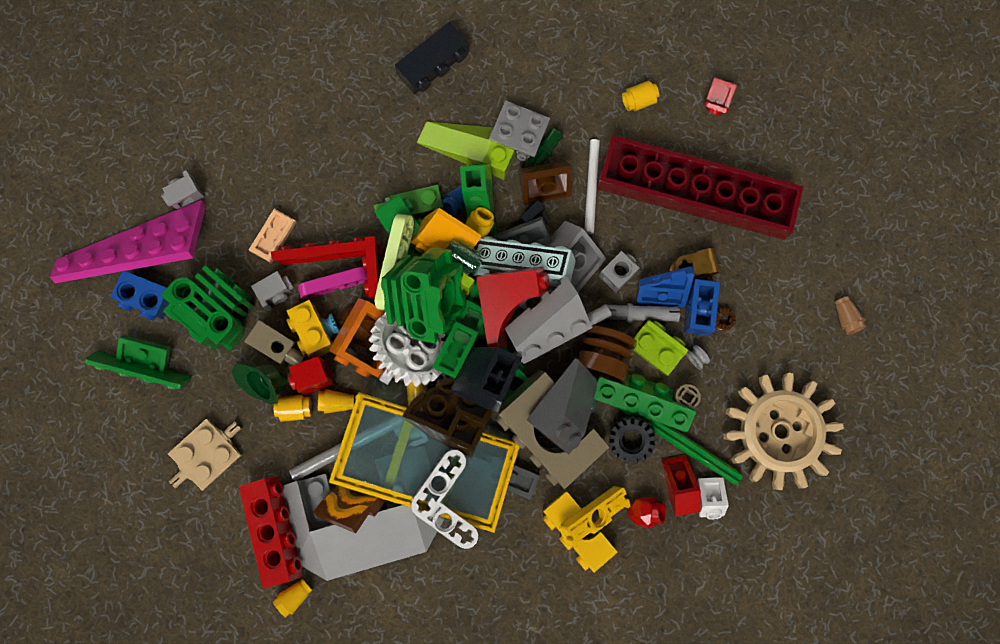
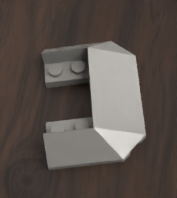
M425 446L404 451L392 491L412 497L416 495L431 473ZM393 455L375 459L382 487ZM327 474L295 481L283 486L285 506L290 514L289 522L292 533L296 538L295 546L302 567L326 581L427 552L438 532L412 512L411 507L386 500L388 509L378 512L375 517L368 515L355 534L322 520L313 513L319 503L331 491ZM432 479L431 486L436 491L435 483ZM427 488L424 489L423 493L428 494L424 499L425 501H429L431 497L435 501L437 500L438 496L431 494ZM440 516L437 518L439 527L444 521V518Z

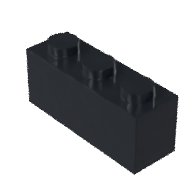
M448 22L396 63V74L414 95L419 91L424 92L430 87L431 81L436 77H443L450 70V66L455 62H462L467 57L469 52L468 41L451 22Z

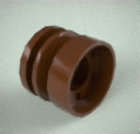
M592 325V328L585 332L588 337L582 340V344L590 348L591 351H579L577 359L595 378L599 379L603 375L625 383L630 367L622 362L620 358H633L634 353L630 349L636 348L637 341L616 329Z

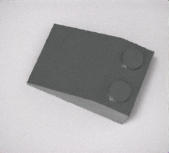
M575 358L528 417L527 421L569 455L573 449L579 446L582 437L585 435L598 380Z

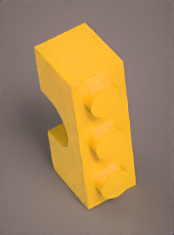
M565 491L542 510L546 515L542 519L551 530L557 528L560 532V525L580 511L581 508L570 494ZM600 531L589 538H582L576 543L577 547H573L579 555L576 558L578 563L585 571L590 568L594 573L617 553ZM562 536L559 538L568 550L572 548V546L565 544Z

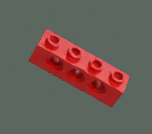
M279 477L264 478L239 486L263 589L303 577L302 563L298 558L295 546L296 538L291 530L290 514L285 506L283 486L279 481Z

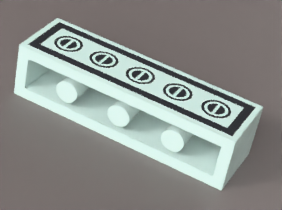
M484 237L471 250L467 266L473 275L476 276L485 273L543 266L544 273H547L549 278V286L558 287L562 284L560 280L565 275L571 282L576 260L572 250L564 246L552 248L545 247L540 243L528 245L521 244L516 240H507L505 242L497 241L492 237Z

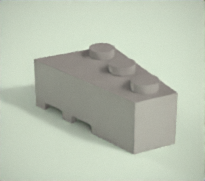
M566 275L560 280L562 284L553 292L549 293L547 291L541 296L543 300L532 310L530 308L525 310L505 328L518 355L522 357L523 364L592 328L579 294Z

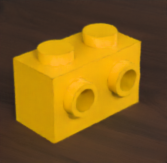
M310 300L287 310L290 318L286 321L293 333L297 332L300 338L297 344L303 355L307 354L309 357L314 358L330 352L329 349L333 341L327 335L321 323V317Z

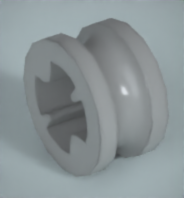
M697 345L693 346L692 352L688 351L686 354L690 362L699 370L703 368L704 363H710L708 355Z

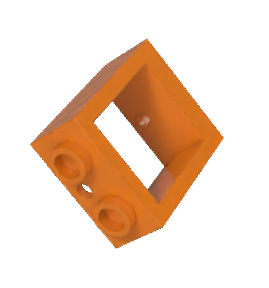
M358 298L329 349L331 353L336 355L334 360L345 366H348L349 363L356 366L355 372L366 378L370 374L378 378L383 370L378 368L382 363L380 360H373L369 366L346 353L345 350L365 315L377 321L384 315L385 311L377 309L374 304L367 300Z

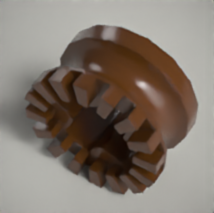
M729 308L719 309L717 311L715 328L719 331L730 330L736 323L735 313L729 310ZM719 314L729 316L728 326L726 324H719Z

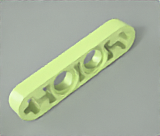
M397 214L394 217L375 295V306L377 309L384 310L385 304L381 288V278L408 254L414 229V220L410 215Z

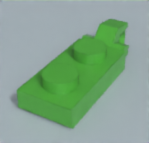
M438 185L391 195V197L385 198L386 202L374 205V209L377 210L400 195L402 199L407 197L415 210L411 212L413 216L431 213L438 208L444 210Z

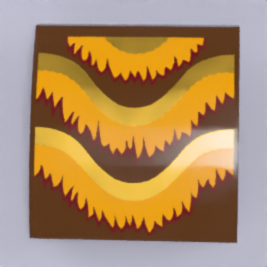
M337 485L319 503L313 513L322 520L356 534L367 516L375 517L386 500Z

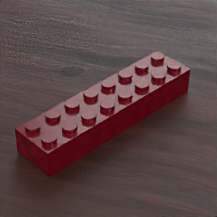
M614 135L611 137L597 190L785 240L793 233L804 188L801 185Z

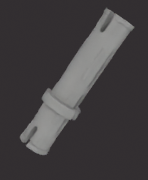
M627 303L626 305L606 304L612 315L604 320H625L626 323H632L633 320L679 322L680 313H677V311H680L679 306H633L632 303Z

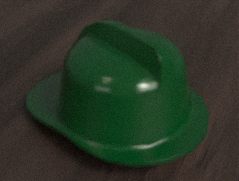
M239 363L234 365L232 369L233 378L241 389L250 396L270 405L276 403L277 395L288 381L287 376L268 363L256 367Z

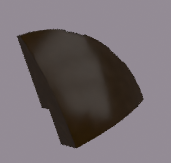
M449 377L438 381L435 387L425 393L421 392L407 407L402 418L430 437L472 458L493 411L450 393L456 379Z

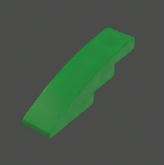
M477 282L466 301V309L455 321L432 368L456 379L484 324Z

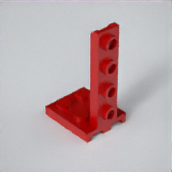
M375 236L353 238L348 243L329 241L327 245L322 246L309 243L304 244L303 248L296 249L292 246H283L279 248V251H271V258L281 265H295L362 257L364 270H367V280H364L365 293L375 301L386 247H382V243L376 241Z

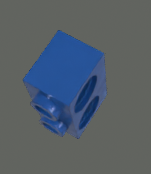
M122 271L110 298L118 301V307L130 312L133 308L141 311L140 316L154 321L155 317L164 319L166 314L163 310L170 304L161 296L167 289L166 287L126 271ZM135 288V294L128 298L129 290ZM157 297V304L151 308L150 301Z

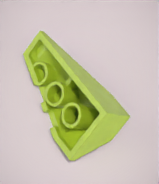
M427 121L417 141L422 146L467 165L491 163L492 175L505 180L517 154V150L489 140L494 127Z

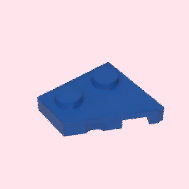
M690 266L640 279L636 294V304L668 307L679 306L680 308H685L695 274L694 267Z

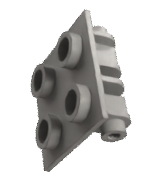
M505 100L489 140L517 150V158L525 161L530 156L535 157L550 118Z

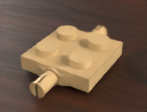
M205 419L168 453L177 463L180 470L169 480L170 484H173L174 488H178L188 478L204 491L242 456L234 447L231 439L242 429L241 426L234 421L223 431L217 428L209 419Z

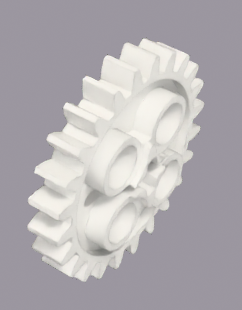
M386 312L376 321L375 326L370 331L372 335L369 341L373 345L369 349L370 351L377 352L373 360H380L382 362L378 368L383 369L386 367L388 369L387 377L393 373L395 375V382L402 378L404 379L405 386H408L412 381L414 386L417 387L421 382L424 385H427L430 381L433 382L442 373L432 368L445 343L442 341L445 334H438V341L434 344L411 337L407 332L406 323L402 326H397L396 321L393 324H388Z

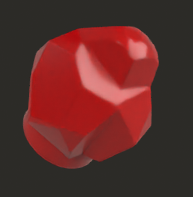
M643 497L635 500L628 508L627 514L629 519L636 525L648 529L665 522L666 506L664 503H658L655 497Z

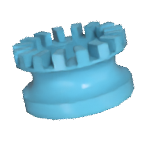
M329 314L327 319H320L330 339L333 334L339 333V327L335 323L336 321L332 314Z

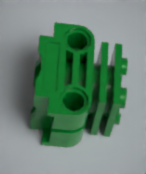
M436 247L429 248L421 256H415L413 259L411 255L406 254L381 278V288L385 301L384 311L386 312L388 324H393L396 321L397 326H402L406 323L407 332L411 337L419 341L435 344L438 341L437 335L444 334L449 329L451 321L456 320L466 309L465 296L461 287L463 266L462 263L453 262L452 250Z
M206 265L202 268L212 278L210 281L199 273L195 276L205 285L204 288L188 278L182 277L173 281L161 294L170 303L163 312L172 320L184 325L189 331L190 336L200 345H208L211 350L215 351L222 344L231 351L245 335L244 324L233 312L235 311L246 317L248 313L239 305L242 303L252 310L255 307L249 302L252 297L243 289L241 290L227 275L216 267L213 271Z

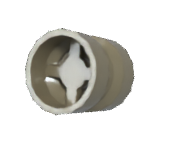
M685 384L673 391V401L691 408H695L700 403L701 394L691 384Z

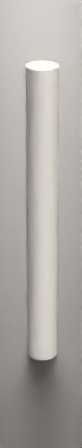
M597 139L590 140L584 228L587 234H594L600 141Z

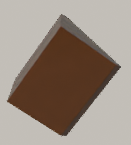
M567 161L518 169L524 205L534 204L537 200L545 202L571 197L572 168Z

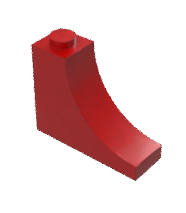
M543 266L485 273L476 277L488 347L505 349L507 347V332L505 328L508 326L515 310L525 300L541 296L547 292L549 278L547 273H544Z

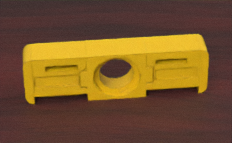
M613 486L563 522L559 529L565 544L577 547L576 543L589 533L595 534L612 521L611 517L624 507L629 508L630 501L624 497L627 494L625 489ZM597 509L599 511V518L593 523L592 514Z

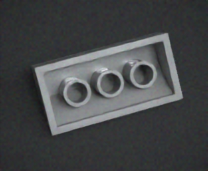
M564 221L551 236V241L544 245L545 247L552 248L564 246L572 250L576 262L571 284L577 293L606 260V257L585 230L567 221ZM549 286V287L547 288V291H548L549 293H551V292H553L557 287H555V286ZM541 296L527 299L518 308L523 312L528 308L532 310L543 299Z

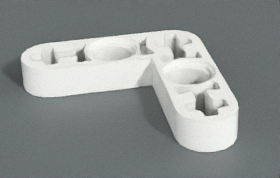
M451 450L443 455L413 497L411 510L417 517L461 548L469 549L477 543V530L440 503L466 465L464 454L458 450ZM457 455L459 457L457 462L460 466H454L449 471L450 474H453V477L450 479L446 473L439 471V468L442 466L446 470L450 464L447 458ZM435 476H441L445 479L446 485L442 491H435L431 486V481ZM427 488L431 494L438 496L436 501L432 497L427 503L430 507L428 511L422 510L418 512L419 506L416 502L418 499L423 501L428 494L423 493L424 489ZM442 513L449 514L452 519L451 525L446 529L440 528L437 524V518ZM457 521L461 523L457 528L464 532L468 529L471 531L469 536L472 540L470 542L464 541L462 544L460 542L462 537L456 532L453 533V536L449 535V532L455 528Z

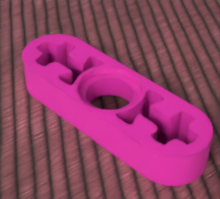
M359 267L304 282L298 285L300 298L309 299L334 292L336 288L342 290L363 284L364 280H367V270H364V267Z

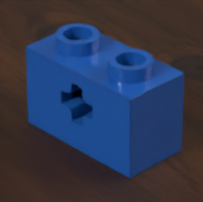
M695 279L692 282L687 300L684 333L709 336L715 332L720 282Z

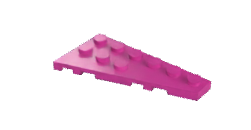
M202 200L60 257L55 261L50 278L54 283H61L192 259L205 213V204Z

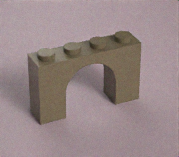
M538 369L504 400L497 414L499 417L495 420L505 431L510 428L515 434L512 437L514 442L521 449L526 447L531 452L528 456L529 459L538 468L542 465L546 469L547 473L544 476L554 486L558 483L565 489L597 460L609 446L588 425L579 446L573 449L569 455L559 447L546 448L538 444L534 435V426L527 419L555 385L546 372Z

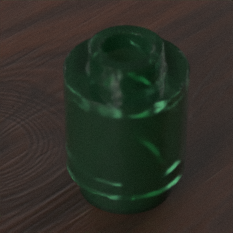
M452 239L446 248L452 250L453 262L462 263L463 273L466 275L470 272L476 273L483 261L480 259V252L460 240L457 242Z

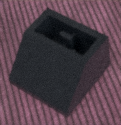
M471 347L450 393L498 414L519 369L522 357L499 347Z

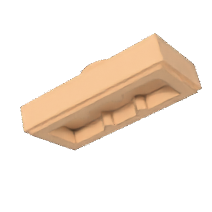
M273 209L249 251L272 264L271 251H279V248L283 246L297 222L282 212Z

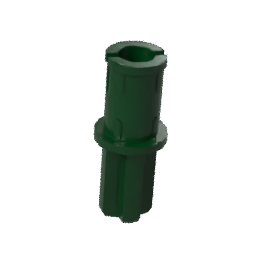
M550 128V131L540 143L535 157L530 156L525 163V167L542 165L548 157L552 156L551 152L564 136L556 129Z

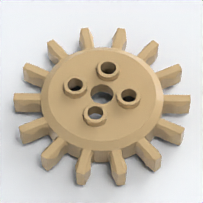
M793 373L783 375L782 389L779 391H774L768 375L759 377V384L764 395L757 398L750 389L743 387L738 393L749 403L745 412L738 408H728L726 410L728 416L742 421L741 431L732 430L723 434L726 440L742 439L745 447L743 451L736 453L731 458L732 462L741 463L751 457L757 463L749 476V480L753 482L760 480L766 469L773 471L772 487L774 490H783L785 472L793 473L798 488L808 487L803 469L810 465L815 473L820 476H826L829 471L817 459L822 451L829 455H840L842 451L836 445L825 442L826 432H837L844 429L843 423L831 422L826 424L824 422L822 413L834 406V400L821 401L817 406L809 400L817 387V383L814 381L808 382L800 394L793 392ZM772 410L776 411L778 414V417L775 420H773L770 417V412ZM794 422L800 424L799 431L793 429L792 425ZM779 424L787 429V435L784 439L778 438L775 434V428ZM762 432L767 435L765 442L759 439V435ZM784 444L790 447V451L787 454L782 451Z

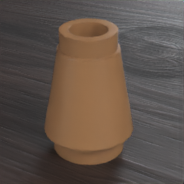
M849 296L835 301L841 329L845 330L847 335L866 328L865 318L850 300Z

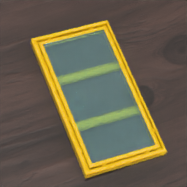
M358 392L355 396L356 401L329 483L411 507L413 497L446 452L454 449L430 437L403 419L402 415L407 407ZM484 432L473 457L464 455L466 465L440 503L473 527L495 533L520 447L512 440ZM457 455L454 457L449 456L447 458L450 462L446 470L441 466L439 471L446 473L451 479L453 474H450L449 471L454 466H460L457 462L459 457ZM435 476L432 479L431 486L435 491H442L445 488L446 482L443 477ZM425 488L423 493L428 494L423 501L418 499L416 502L419 506L417 510L420 511L429 510L430 507L427 503L431 497L435 501L438 496L431 494ZM447 513L439 515L440 517L452 520L451 516Z

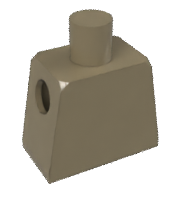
M259 320L244 341L282 365L285 361L291 365L301 363L306 356L294 349L295 342ZM277 343L284 345V349L280 353L274 350V346Z

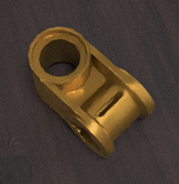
M713 248L681 256L669 269V272L678 270L680 265L682 268L694 267L695 274L693 279L705 278L707 274L713 276L720 273Z

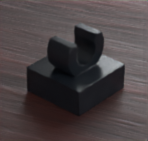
M537 200L521 216L519 223L524 224L542 217L546 225L547 219L540 214L545 206Z

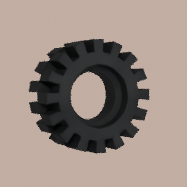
M631 415L628 418L624 416L621 420H617L609 436L611 452L613 455H617L618 460L621 461L623 459L627 464L629 462H633V464H638V461L644 462L646 457L651 456L655 448V432L651 428V424L648 421H644L642 417L636 418L635 415ZM630 430L637 431L642 436L641 445L634 449L626 447L622 441L623 435Z

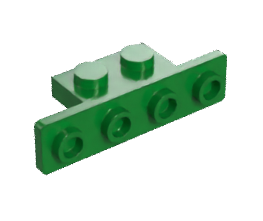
M124 334L118 338L116 356L96 351L85 358V364L92 365L95 369L114 371L120 376L140 378L143 382L162 384L166 388L173 390L183 388L190 382L191 378L189 375L168 370L171 347Z
M627 374L625 383L603 375L598 379L594 399L688 432L696 415V409L673 401V390L667 385L647 381L638 374Z

